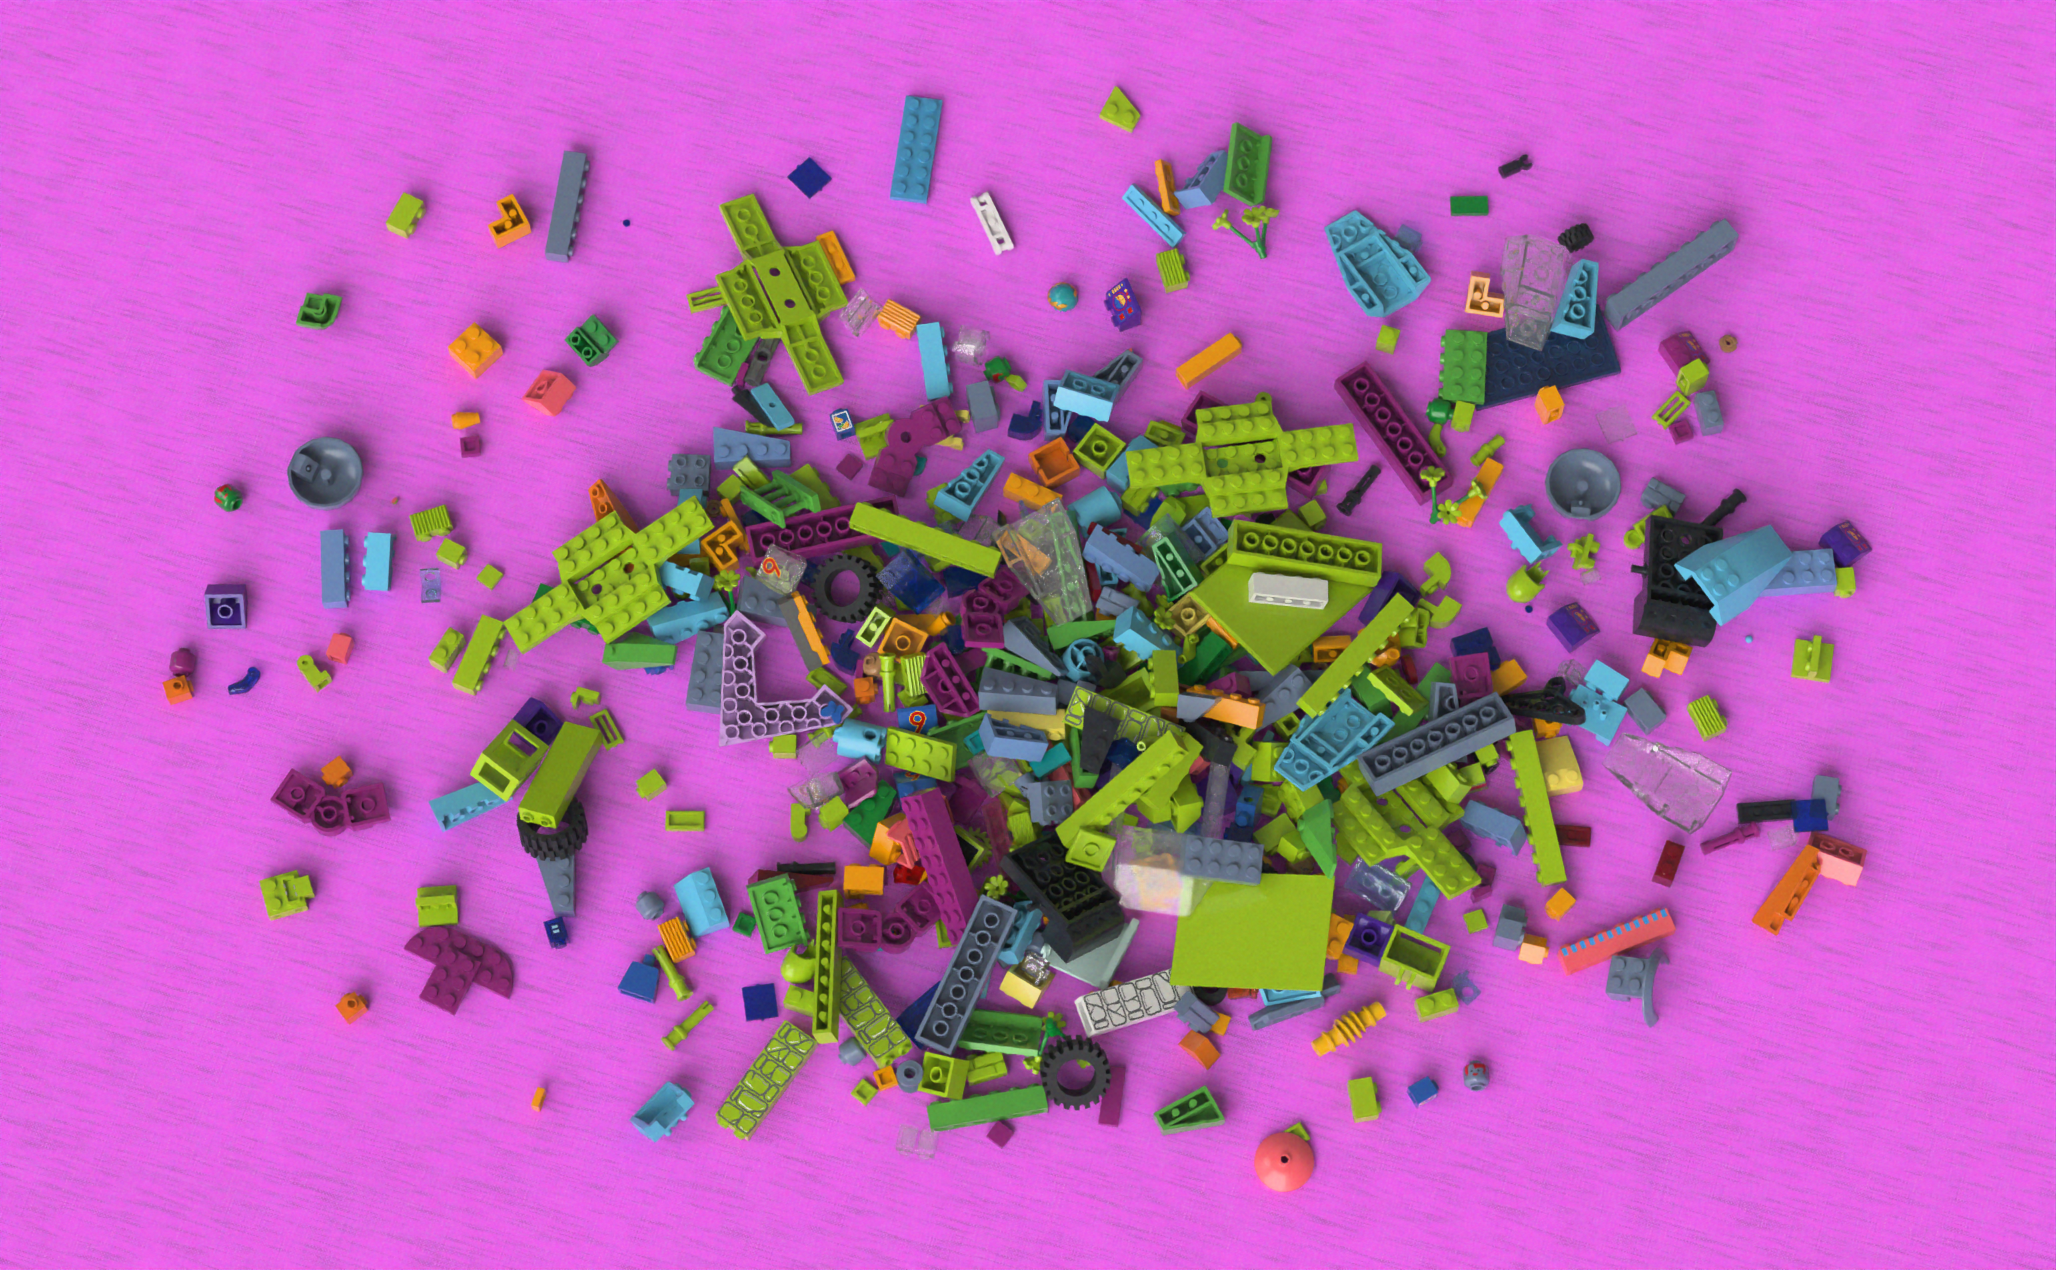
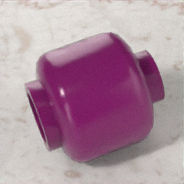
M179 648V651L171 654L170 671L176 677L183 675L188 677V675L194 672L196 656L190 653V650L187 648Z

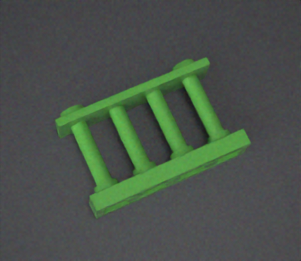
M779 469L772 472L773 480L771 483L751 491L744 485L740 486V499L742 503L781 528L786 527L784 517L803 508L809 509L813 513L821 511L818 494ZM774 489L777 490V491L772 492V493H770V494H768V495H766V496H764V497H761V495H763V494H765V493H767V492H770V491H772V490H774ZM784 495L787 496L779 501L770 503L771 501L776 500ZM797 502L796 504L791 505L783 510L780 509L790 503Z
M981 649L987 652L986 656H988L984 667L992 668L994 660L999 657L1004 660L1003 663L1005 664L1002 670L1004 672L1010 673L1012 666L1018 665L1021 667L1020 676L1028 677L1029 673L1034 672L1038 674V680L1044 682L1057 676L1007 649ZM983 671L981 673L978 683L969 682L971 687L974 688V692L977 694L979 691Z

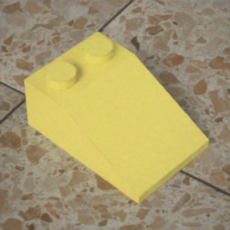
M1568 736L1535 742L1548 797L1581 791L1583 780Z

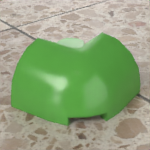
M307 293L304 304L300 307L296 325L314 330H325L332 326L338 317L343 298L326 293L323 296Z

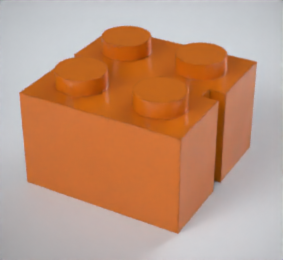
M1062 437L1028 454L1030 466L1036 476L1038 475L1042 486L1047 489L1053 490L1080 476V467L1072 453L1070 454V450Z

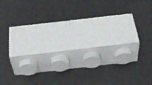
M1257 572L1253 573L1248 581L1249 602L1322 610L1328 602V580Z

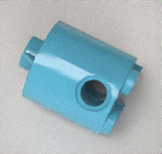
M1103 485L1067 505L1068 510L1075 511L1077 524L1081 528L1079 529L1080 533L1086 539L1089 536L1086 533L1091 522L1107 527L1121 519L1123 504L1116 492L1108 491Z
M1082 638L1075 640L1060 657L1069 673L1057 677L1077 684L1078 680L1089 683L1087 678L1092 674L1087 670L1084 658L1090 654L1100 657L1104 663L1102 649L1096 642L1090 639Z
M847 717L843 726L836 727L834 731L833 742L838 743L837 755L856 760L866 755L873 764L879 765L882 757L881 750L885 748L887 741V728Z

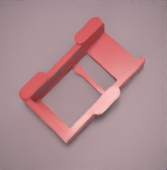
M942 795L952 825H954L955 821L953 819V815L950 809L947 796ZM906 817L902 822L897 820L887 831L886 835L889 839L900 843L903 853L896 859L897 863L912 869L915 866L914 863L921 856L915 846V839L912 831L909 829Z

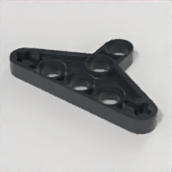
M1562 677L1551 678L1543 690L1508 694L1500 697L1512 715L1570 725H1581L1586 721L1585 709L1563 695L1566 691V684Z

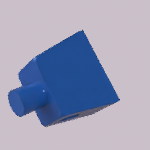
M1245 784L1237 800L1235 826L1246 829L1255 828L1261 817L1264 788Z
M645 954L642 963L633 961L618 986L619 993L655 1004L660 979L659 969L653 967L656 957Z

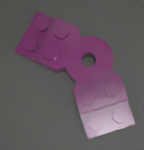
M943 396L911 412L910 419L901 418L889 424L885 431L887 446L879 449L867 485L900 497L905 496L909 481L913 477L918 462L914 454L919 452L923 445L932 446L963 430L947 396ZM903 432H906L909 436L908 441L905 443L901 440Z
M1003 566L996 572L994 579L988 577L979 583L978 592H976V589L967 591L962 597L960 607L962 639H964L965 647L1004 649L1002 616L999 614L1006 615L1019 605V600L1032 592L1033 586Z
M1488 652L1449 658L1451 677L1449 678L1450 683L1456 685L1459 708L1493 692ZM1514 717L1516 732L1531 730ZM1505 737L1493 744L1498 754L1510 763L1512 756L1511 752L1507 751L1505 740L1508 739Z
M292 768L270 799L272 803L284 809L289 815L302 823L312 822L314 828L325 836L339 835L346 828L358 831L372 828L374 824L391 821L383 782L346 790L339 798L327 796L324 787ZM334 812L333 818H325L327 813Z
M923 880L897 903L894 913L887 914L884 917L878 910L839 907L837 910V947L855 948V951L876 952L881 948L891 954H899L906 951L911 946L915 937H922L941 919V913L934 900L932 888ZM891 930L898 931L899 935H894Z

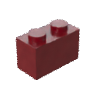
M1666 840L1652 878L1653 882L1671 887L1685 846Z

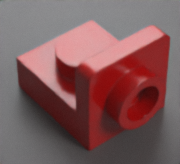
M897 864L893 871L894 883L917 887L925 868L914 866L910 869L904 865Z

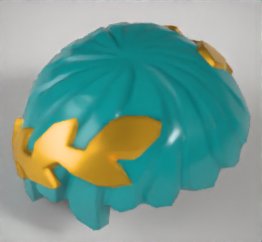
M1065 282L1052 286L1047 295L1050 305L1060 312L1073 309L1078 302L1076 289Z

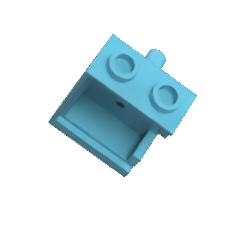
M1532 504L1520 505L1514 510H1507L1502 515L1504 518L1499 522L1508 534V539L1513 541L1511 548L1514 550L1518 548L1520 554L1530 564L1553 556L1563 545L1553 535H1550L1543 542L1528 523L1536 515L1531 508Z
M1579 684L1577 689H1572L1568 699L1585 709L1586 721L1578 726L1596 734L1595 739L1609 747L1628 708L1614 701L1611 702L1602 697V695Z
M667 1081L629 1121L641 1134L656 1143L664 1134L666 1136L672 1134L670 1128L677 1126L679 1119L685 1121L688 1118L686 1112L695 1104L691 1099L692 1094L678 1083L674 1085Z

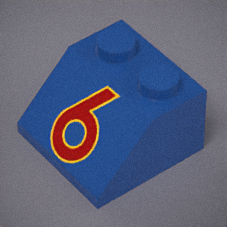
M935 704L897 709L898 725L901 729L926 735L929 729L938 726Z
M911 771L893 774L900 810H903L901 797L917 790L937 787L936 778Z

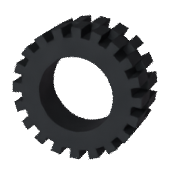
M843 554V556L834 555V559L827 558L824 560L826 565L820 564L817 567L820 573H814L812 577L816 579V583H811V588L815 589V592L811 593V597L817 599L814 605L816 608L821 609L819 612L822 615L828 616L827 618L851 624L856 623V621L862 622L866 620L864 616L869 617L872 612L871 609L878 605L876 603L877 599L882 600L883 595L879 594V590L884 589L883 584L878 583L882 578L880 574L875 573L878 571L877 568L870 565L871 563L867 560L848 554ZM851 570L859 579L860 592L853 603L840 607L832 598L831 585L839 573Z
M574 796L561 819L562 822L569 824V826L559 833L548 835L536 833L542 825L521 820L518 812L516 822L521 844L527 854L531 853L533 858L539 855L542 861H545L546 857L550 858V861H555V857H560L563 860L566 859L565 855L568 853L570 856L574 855V849L580 850L582 843H586V836H588V826L582 803L578 802V799Z
M1071 1035L1066 1036V1041L1062 1042L1061 1038L1056 1040L1055 1047L1052 1044L1047 1047L1049 1053L1044 1052L1042 1055L1043 1062L1040 1061V1075L1044 1091L1047 1092V1097L1050 1100L1054 1099V1103L1057 1106L1063 1103L1064 1109L1067 1110L1070 1109V1105L1074 1106L1076 1111L1080 1110L1081 1105H1084L1085 1109L1090 1108V1102L1092 1101L1095 1105L1099 1103V1095L1104 1098L1107 1094L1105 1088L1109 1089L1111 1071L1104 1049L1101 1050L1100 1044L1097 1042L1093 1044L1092 1039L1088 1037L1083 1041L1082 1035H1076V1039L1073 1040ZM1073 1059L1087 1061L1095 1069L1092 1081L1081 1089H1068L1062 1086L1057 1080V1073L1064 1063Z

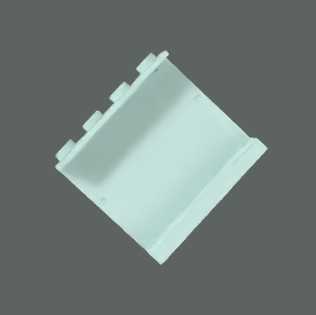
M1132 918L1130 924L1124 923V928L1118 938L1067 964L1048 943H1045L1041 950L1043 954L1042 962L1101 990L1106 989L1138 930L1140 921Z

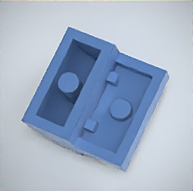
M1208 506L1189 519L1179 529L1180 533L1202 560L1228 539V531L1217 518H1212L1211 510Z

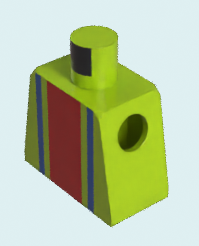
M1480 762L1458 769L1468 777V782L1472 786L1467 794L1488 789Z

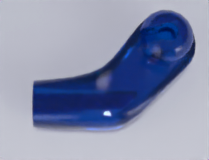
M250 667L248 674L241 681L228 685L229 695L249 692L260 679V671L256 667Z

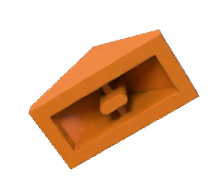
M1190 1030L1178 1043L1182 1049L1207 1070L1221 1056L1206 1037L1193 1030Z

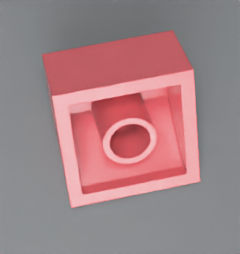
M542 370L522 397V400L543 414L555 417L562 411V407L573 396V392L577 387L562 373Z

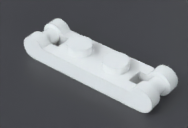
M984 192L982 196L970 198L995 255L1002 254L1004 250L1014 249L989 193ZM984 202L987 204L982 207L980 206V204ZM1003 239L1004 243L998 244L997 241Z

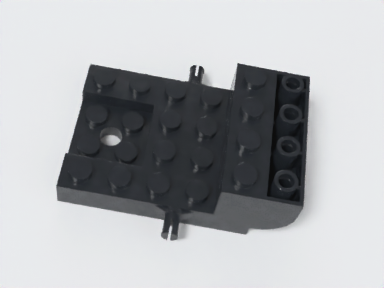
M1650 515L1645 520L1643 566L1634 564L1631 566V573L1641 574L1643 578L1642 591L1634 598L1633 634L1699 647H1706L1711 642L1716 630L1717 621L1709 611L1715 605L1693 577L1685 581L1674 565L1703 545L1722 540L1723 528L1657 515ZM1681 537H1686L1689 540V544L1683 543Z
M1053 831L1005 854L999 865L1032 901V903L1027 904V910L1032 912L1039 909L1048 918L1049 923L1042 932L1041 937L1067 964L1118 938L1124 928L1125 921L1123 912L1118 905L1120 898L1103 881V873L1065 861L1069 848L1062 844L1057 832Z

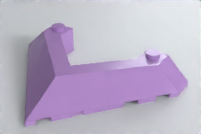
M738 610L724 624L719 747L839 725L834 723L832 717H822L820 714L823 708L828 707L829 701H834L837 706L842 705L844 707V711L841 713L840 724L843 723L854 709L825 684L812 699L758 703L755 651L767 639V636Z

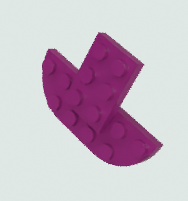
M433 927L417 933L404 947L405 951L436 965L419 996V999L455 1016L472 983L508 1000L510 998L513 988V976L510 966L500 952L482 942L451 928Z

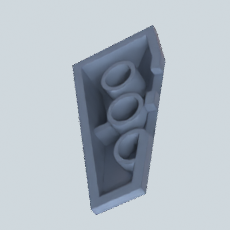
M1026 616L1009 619L1003 626L1004 648L1057 676L1069 673V670L1058 655L1050 652V644L1040 638L1042 634L1040 630Z

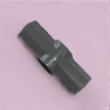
M781 338L762 339L744 378V381L753 387L760 386ZM765 357L767 360L761 361L758 358Z

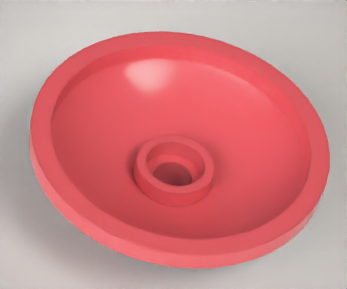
M1280 1132L1270 1135L1261 1142L1255 1153L1254 1166L1259 1179L1268 1188L1279 1192H1290L1302 1187L1309 1180L1314 1168V1157L1310 1146L1304 1139L1293 1133ZM1287 1157L1288 1162L1282 1163L1281 1158Z

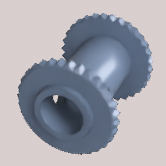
M913 1060L902 1062L896 1071L898 1086L907 1093L917 1092L918 1084L924 1076L923 1068L918 1062ZM908 1075L914 1076L911 1079L907 1078Z

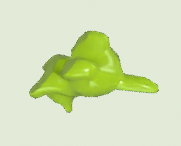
M1132 583L1121 589L1125 595L1141 601L1138 610H1141L1146 617H1152L1154 607L1147 599L1146 591L1138 590Z

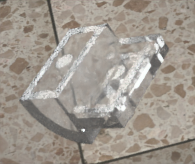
M860 288L838 318L854 336L861 338L883 311L884 307L875 301L864 289Z

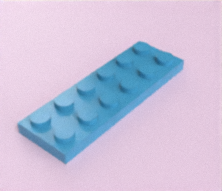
M906 96L890 192L891 200L927 204L943 100Z

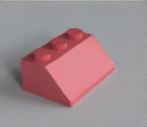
M1812 830L1807 845L1819 849L1817 863L1821 865L1820 874L1828 879L1833 878L1841 881L1844 885L1856 887L1864 866L1867 850Z

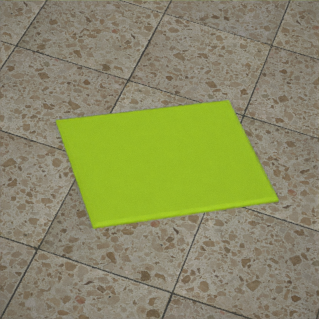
M1290 508L1270 524L1313 532ZM1226 561L1189 592V595L1274 677L1373 589L1369 586L1328 580V602L1323 610L1249 602L1248 581L1253 573L1264 572L1265 574H1282L1290 577L1301 575L1228 564ZM1301 576V577H1303V578H1309V579L1314 578V577Z
M1261 873L1260 884L1256 886L1183 877L1169 985L1322 991L1335 876L1332 879H1328L1326 875Z

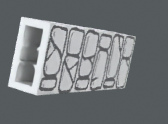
M1171 969L1083 995L1074 1002L1087 1037L1091 1038L1174 1012L1175 1004L1181 1000L1186 991H1190L1194 995L1195 992L1192 986L1169 985Z

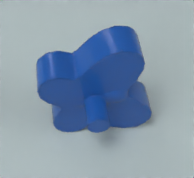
M829 701L828 707L823 708L820 714L822 717L830 716L835 724H840L841 713H843L844 707L842 705L837 706L834 701Z

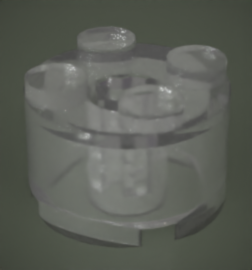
M961 325L959 339L954 342L952 351L955 352V360L975 367L982 365L989 348L986 346V340L990 341V332L968 325Z

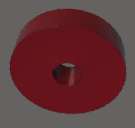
M1409 654L1401 656V666L1407 683L1409 685L1417 684L1418 676L1411 656Z

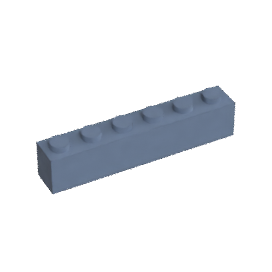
M564 151L545 248L547 260L569 263L570 256L573 257L574 245H572L573 239L576 240L577 228L575 227L576 222L579 223L581 216L579 206H582L584 201L582 190L586 189L587 185L585 174L590 170V161H588L585 153Z

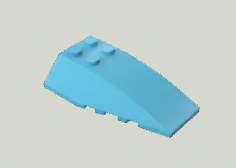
M1355 210L1324 227L1347 290L1367 316L1386 317L1415 301L1431 282V277L1409 250L1403 249L1396 240L1390 239L1383 230L1377 229L1371 221Z
M1767 525L1703 545L1674 566L1685 581L1690 577L1696 580L1715 605L1709 612L1718 624L1722 626L1747 610L1790 560L1793 553L1773 527Z
M1348 687L1345 690L1341 688L1338 691L1340 696L1333 703L1329 701L1325 705L1328 709L1321 716L1317 714L1312 719L1306 714L1302 718L1297 731L1292 735L1290 743L1285 747L1274 766V770L1304 792L1356 760L1357 755L1372 749L1395 726V723L1381 712L1375 716L1351 698V690Z

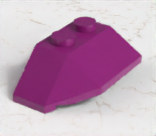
M942 642L926 653L920 681L939 712L968 718L980 711L979 698L946 644Z

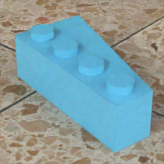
M939 322L917 325L916 333L919 338L918 346L924 372L927 401H935L943 396H947L950 399V393H953L952 382H948L947 375H950L949 363L945 364L944 356H948L946 345H942V338H945L943 326L940 327Z
M717 591L710 593L708 600L702 598L700 602L696 600L685 602L683 600L677 602L676 606L667 607L666 605L648 617L647 622L655 639L674 645L698 634V631H705L728 620L730 616L726 605Z

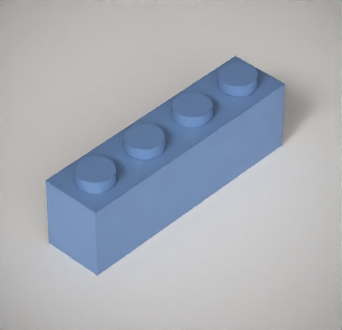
M343 529L320 531L322 604L325 609L348 607V601H351L350 589H347V583H350V572L347 571V565H350L349 553H346V547H349V536L345 535Z

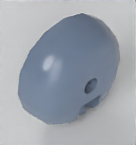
M322 437L308 441L295 451L287 468L289 487L300 502L312 509L328 511L341 508L353 500L361 488L364 471L362 460L353 446L341 439Z
M1587 448L1571 449L1559 455L1549 466L1545 479L1546 496L1553 509L1564 518L1586 519L1588 522L1595 521L1608 514L1617 503L1621 491L1620 474L1614 463L1601 452Z

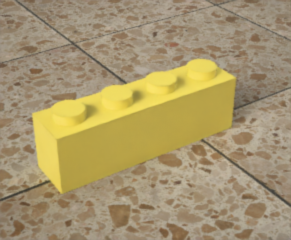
M1057 709L1056 715L987 710V713L992 714L991 718L1002 721L1004 718L1009 720V724L1018 727L1022 724L1043 731L1047 739L1055 741L1065 739L1066 723L1062 722L1065 716V709Z

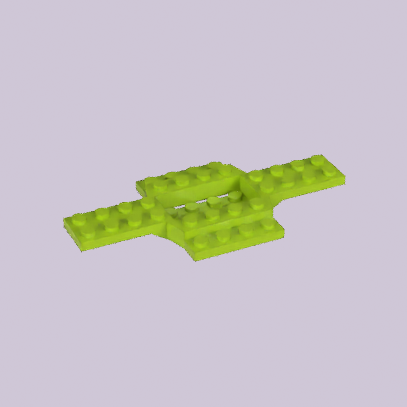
M754 194L720 204L719 210L744 261L732 270L717 274L715 280L744 340L748 341L759 336L761 339L781 338L809 396L843 385L844 380L821 334L819 323L830 316V312L848 306V301L819 241L817 240L803 246L782 247L775 239ZM754 268L756 269L764 285V288L766 289V292L778 314L780 324L778 323L775 314L763 292V289L753 271ZM772 268H776L780 271V275L772 276L769 271ZM793 300L795 306L788 308L785 305V301Z
M1271 400L1197 409L1195 414L1198 430L1195 443L1126 451L1125 454L1131 490L1180 483L1201 484L1210 502L1212 518L1288 509L1285 488L1289 472L1306 467L1358 461L1353 423L1283 432L1276 417L1273 415ZM1273 439V441L1271 442L1267 441L1263 443L1229 446L1207 450L1203 448L1210 446ZM1262 454L1266 460L1264 463H1257L1255 456ZM1225 459L1228 462V466L1220 468L1217 465V461Z
M695 495L637 534L625 526L619 514L614 510L552 552L558 562L561 584L503 623L523 655L570 623L584 618L597 628L605 643L609 644L671 603L670 598L662 587L659 568L669 557L715 528ZM633 544V547L628 549L625 553L611 560L608 564H606L599 570H596L593 574H591L584 580H581L578 584H574L576 581H578L579 579H581L582 577H584L585 575H587L588 573H590L591 571H593L594 569H596L597 567H599L600 565H602L603 563H605L606 561H608L609 559H611L612 557H614L615 555H617L618 553H620L621 551H623L624 549ZM632 563L634 565L633 571L625 573V566ZM598 584L601 585L602 591L599 594H593V587Z
M1358 759L1338 770L1345 778L1349 787L1341 795L1340 800L1332 804L1334 819H1331V822L1369 867L1387 858L1406 855L1417 862L1448 900L1481 883V877L1442 833L1448 824L1463 817L1465 811L1459 804L1447 802L1426 777L1427 774L1394 788L1428 827L1425 829V826L1419 822L1413 812L1407 808L1402 799L1393 790L1379 796L1375 795L1359 769ZM1385 799L1388 804L1385 806L1379 805L1377 800ZM1406 825L1410 827L1411 831L1408 833L1402 832L1400 827Z

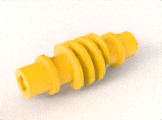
M1375 1001L1367 1007L1363 1005L1361 1011L1356 1014L1349 1010L1347 1012L1348 1017L1341 1015V1020L1335 1019V1025H1333L1331 1030L1328 1032L1322 1031L1321 1036L1311 1042L1316 1054L1322 1057L1329 1051L1335 1052L1336 1047L1342 1043L1349 1047L1347 1039L1355 1043L1354 1035L1362 1039L1360 1031L1366 1033V1028L1369 1026L1375 1027L1376 1022L1386 1016L1382 1005Z

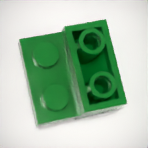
M594 314L581 327H576L564 339L589 367L596 366L609 356L610 350L619 342Z

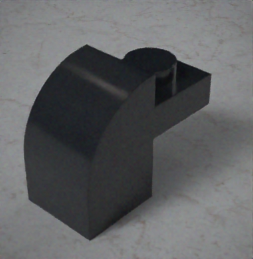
M1090 654L1084 658L1087 670L1092 674L1087 678L1091 684L1106 689H1113L1128 678L1119 662L1108 659L1103 663L1100 657Z

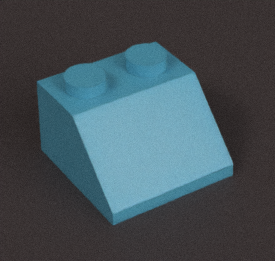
M1597 659L1584 678L1586 687L1592 691L1599 690L1603 693L1602 697L1611 702L1612 700L1617 702L1629 686L1628 678Z

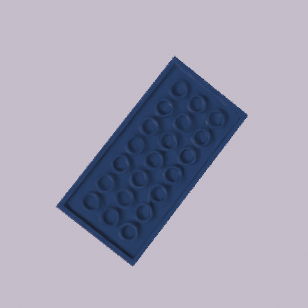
M1596 304L1594 333L1585 339L1550 331L1555 315L1487 332L1484 405L1475 404L1476 411L1537 396L1539 390L1545 386L1551 387L1555 385L1557 390L1620 374L1621 369L1599 304Z

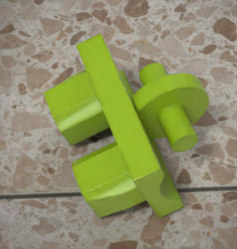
M1588 533L1586 537L1582 536L1581 539H1575L1574 543L1568 544L1567 549L1571 551L1570 557L1575 558L1572 566L1573 569L1583 568L1590 570L1594 567L1595 559L1588 557L1589 552L1597 553L1600 543L1593 539V534Z

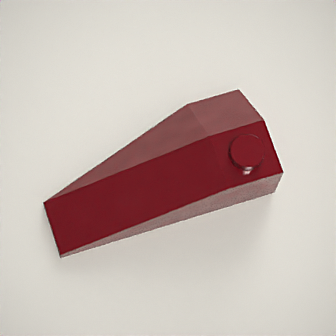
M758 869L748 879V884L788 873L790 880L794 879L797 890L793 892L797 894L828 887L834 881V877Z

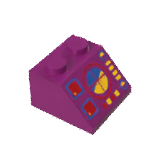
M1690 331L1676 333L1660 342L1658 352L1676 378L1680 368L1698 358L1702 363L1705 362L1706 365L1710 363L1709 358Z

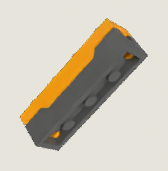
M795 591L792 594L777 599L776 601L808 671L810 672L830 663L828 656L831 654L827 646H823L820 641L823 639L819 628L815 629L813 625L816 620L812 612H808L805 607L808 605L804 594L800 595L798 591Z

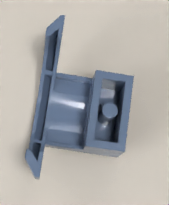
M1656 948L1649 959L1612 955L1605 993L1611 1000L1630 1002L1631 998L1642 999L1644 1021L1651 1028L1659 1020L1653 1006L1654 978L1660 963L1664 964L1665 962L1669 965L1670 961L1666 953L1661 948Z

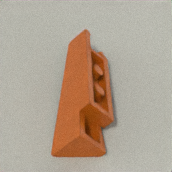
M1811 845L1805 846L1751 921L1754 924L1777 936L1784 919L1792 922L1821 872V865L1817 863L1819 849Z

